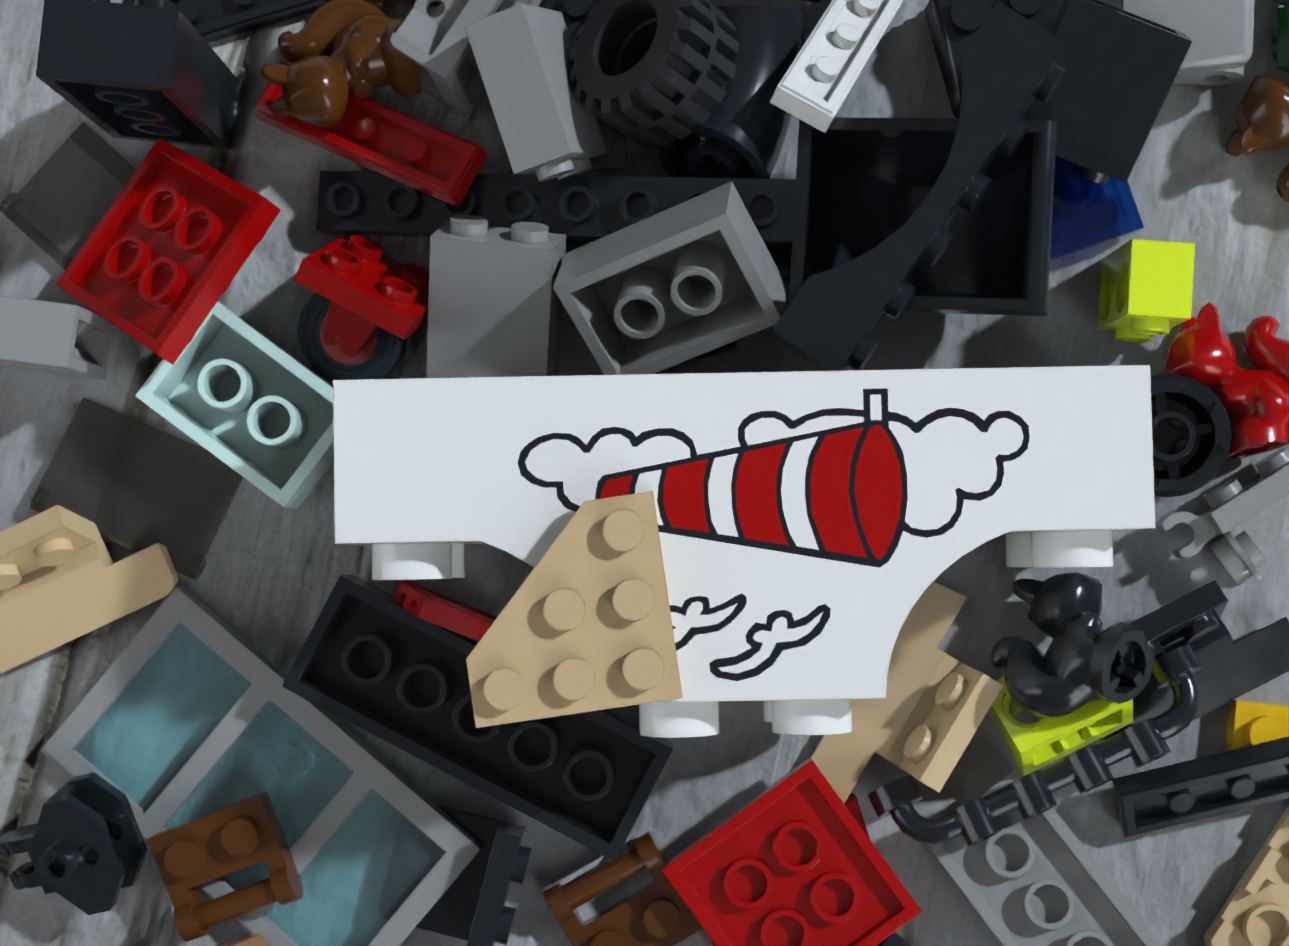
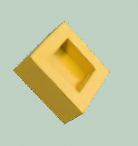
M1232 700L1229 702L1224 752L1289 736V705Z

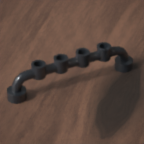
M1190 644L1176 648L1156 658L1151 678L1157 689L1170 685L1174 695L1173 703L1166 712L1154 718L1143 720L1098 744L1083 748L1047 768L1025 775L985 797H979L965 803L940 818H924L915 810L913 804L920 801L923 797L911 775L901 777L871 792L868 798L879 819L891 815L902 833L917 842L937 844L950 841L962 835L968 847L975 845L1001 832L996 821L997 818L1018 809L1023 820H1028L1058 805L1052 794L1057 790L1075 783L1079 793L1083 794L1114 779L1109 766L1131 756L1135 766L1139 768L1170 753L1171 751L1165 740L1177 735L1188 727L1198 711L1199 692L1192 674L1201 669L1202 665Z

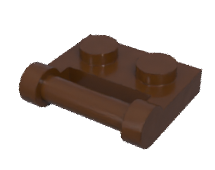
M267 791L161 831L148 838L149 845L174 907L176 929L181 938L186 942L206 935L208 927L277 901L281 905H286L303 897L301 878ZM261 861H266L270 871V878L201 903L196 886Z
M649 831L634 839L635 847L619 855L616 861L610 860L565 887L558 883L543 892L552 914L561 924L572 946H673L703 929L702 925L663 873L661 866L667 860ZM645 868L650 871L655 880L654 882L583 922L576 908Z

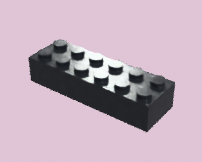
M340 575L282 687L616 861L673 750L672 742L662 737L641 736L639 724L610 709L476 728L466 658L478 644V641L416 617L412 612L404 609L402 605L392 601V595L354 575Z

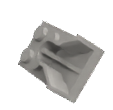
M416 0L413 9L396 33L392 32L390 42L399 53L417 63L421 90L468 119L486 93V89L464 26L520 3L540 7L544 0ZM434 1L442 2L430 16L427 14V8L430 3Z
M1018 767L980 797H985L1023 777L1024 775ZM1054 808L1028 820H1023L1018 809L996 819L1001 832L969 847L962 835L942 843H925L1002 946H1162Z

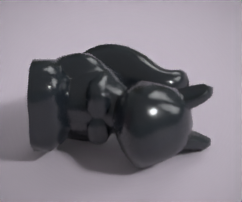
M1062 573L1049 577L1044 581L1021 578L1013 582V593L1030 604L1031 610L1028 611V619L1033 621L1034 625L1045 635L1053 638L1045 655L1036 645L1024 637H1005L993 646L991 651L992 664L999 669L1006 667V687L1009 695L1018 706L1037 717L1058 719L1073 713L1087 702L1105 699L1120 704L1130 701L1144 689L1151 678L1155 655L1147 645L1146 636L1141 629L1124 622L1114 624L1106 630L1101 628L1103 623L1099 616L1102 611V584L1098 579L1081 573Z

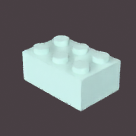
M218 301L176 362L172 365L163 359L135 395L282 507L298 509L334 462L333 386Z

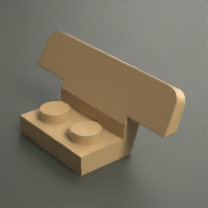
M55 505L1 531L0 674L169 595L177 586L178 574L167 547L156 543L113 563L96 524L60 505Z
M933 581L912 607L899 631L892 650L887 674L886 698L851 699L852 732L823 736L811 759L843 803L846 802L874 753L897 765L920 782L940 793L1003 687L1002 684L983 672L961 663L938 649L939 644L968 597Z

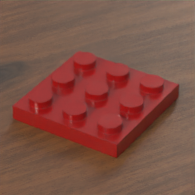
M158 138L55 285L173 365L185 347L191 342L196 331L219 298L228 289L235 275L256 245L262 240L281 210L262 195L163 139Z
M810 757L661 866L663 873L716 946H877L922 912Z

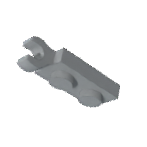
M1283 447L1257 462L1255 467L1259 474L1240 485L1235 478L1207 493L1204 498L1209 505L1192 514L1181 511L1162 516L1155 525L1158 531H1167L1176 524L1184 526L1187 531L1186 542L1172 551L1175 558H1187L1197 554L1204 544L1216 535L1227 533L1289 494V448Z

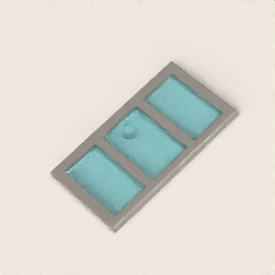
M176 586L54 735L46 740L41 753L70 778L94 772L126 794L145 844L149 847L148 838L156 833L267 791L301 878L303 897L286 905H281L277 901L234 917L232 920L249 935L262 934L269 946H400L484 845L329 711L282 687L287 677L285 673L184 586ZM264 860L198 885L196 889L209 900L270 878V871Z

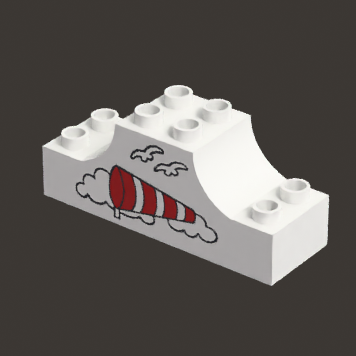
M1150 365L333 380L335 544L372 546V580L465 578L464 544H489L510 553L535 568L584 501L653 491L683 698L639 704L640 735L646 737L684 738L719 734V701H763L764 721L772 722V732L777 734L830 735L852 732L851 699L886 698L887 674L891 654L903 623L927 587L963 555L983 543L1005 534L1006 567L1113 566L1112 531L1155 528Z

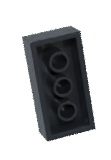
M44 0L36 77L111 137L156 142L158 138H161L171 144L231 149L238 79L179 9H176V5L168 0H135V5L110 3V0Z

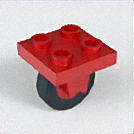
M344 235L303 258L294 278L295 282L315 292L301 311L298 326L301 350L311 367L330 382H333V380L382 379L388 376L403 358L408 337L428 321L429 270L412 263H405L403 265L383 255L384 250L378 243L360 235Z

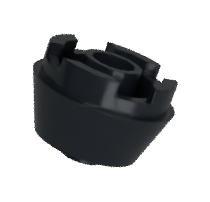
M1175 374L1151 376L1154 496L1175 497L1186 495L1209 483L1223 467L1231 446L1232 432L1229 416L1217 395L1199 381Z

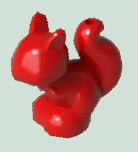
M1209 302L1201 307L1197 319L1191 316V319L1182 323L1181 332L1175 336L1168 347L1163 373L1182 375L1197 380L1212 390L1220 399L1229 416L1232 432L1230 451L1225 462L1255 456L1288 445L1289 341L1274 336L1280 327L1277 319L1272 316H1261L1252 320L1246 327L1243 339L1244 348L1249 360L1256 369H1244L1237 366L1234 346L1226 333L1220 329L1217 307Z

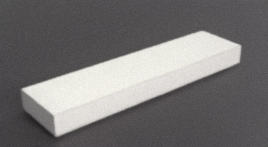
M832 0L778 84L769 103L826 133L904 0Z

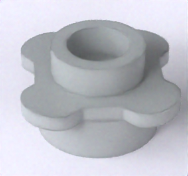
M1245 530L1237 536L1228 531L1224 534L1223 538L1210 546L1239 586L1255 576L1259 583L1265 580L1257 566L1265 562L1266 558Z

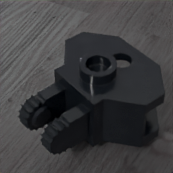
M94 772L72 777L43 804L37 823L15 828L0 837V855L9 856L11 854L28 852L31 859L30 862L19 866L9 875L14 889L19 890L42 886L45 894L56 892L87 915L110 911L114 907L120 889L131 887L138 880L148 850L126 794ZM110 821L119 824L122 829V836L115 837L111 835L112 825Z

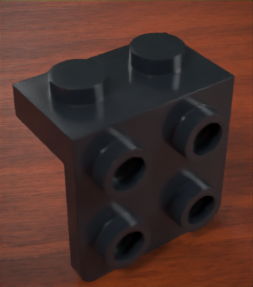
M436 804L484 846L416 927L467 940V946H495L496 943L507 945L516 908L505 906L511 882L523 884L532 850L530 847L521 845L526 827ZM404 815L402 816L379 904V912L387 920L394 915L446 853Z

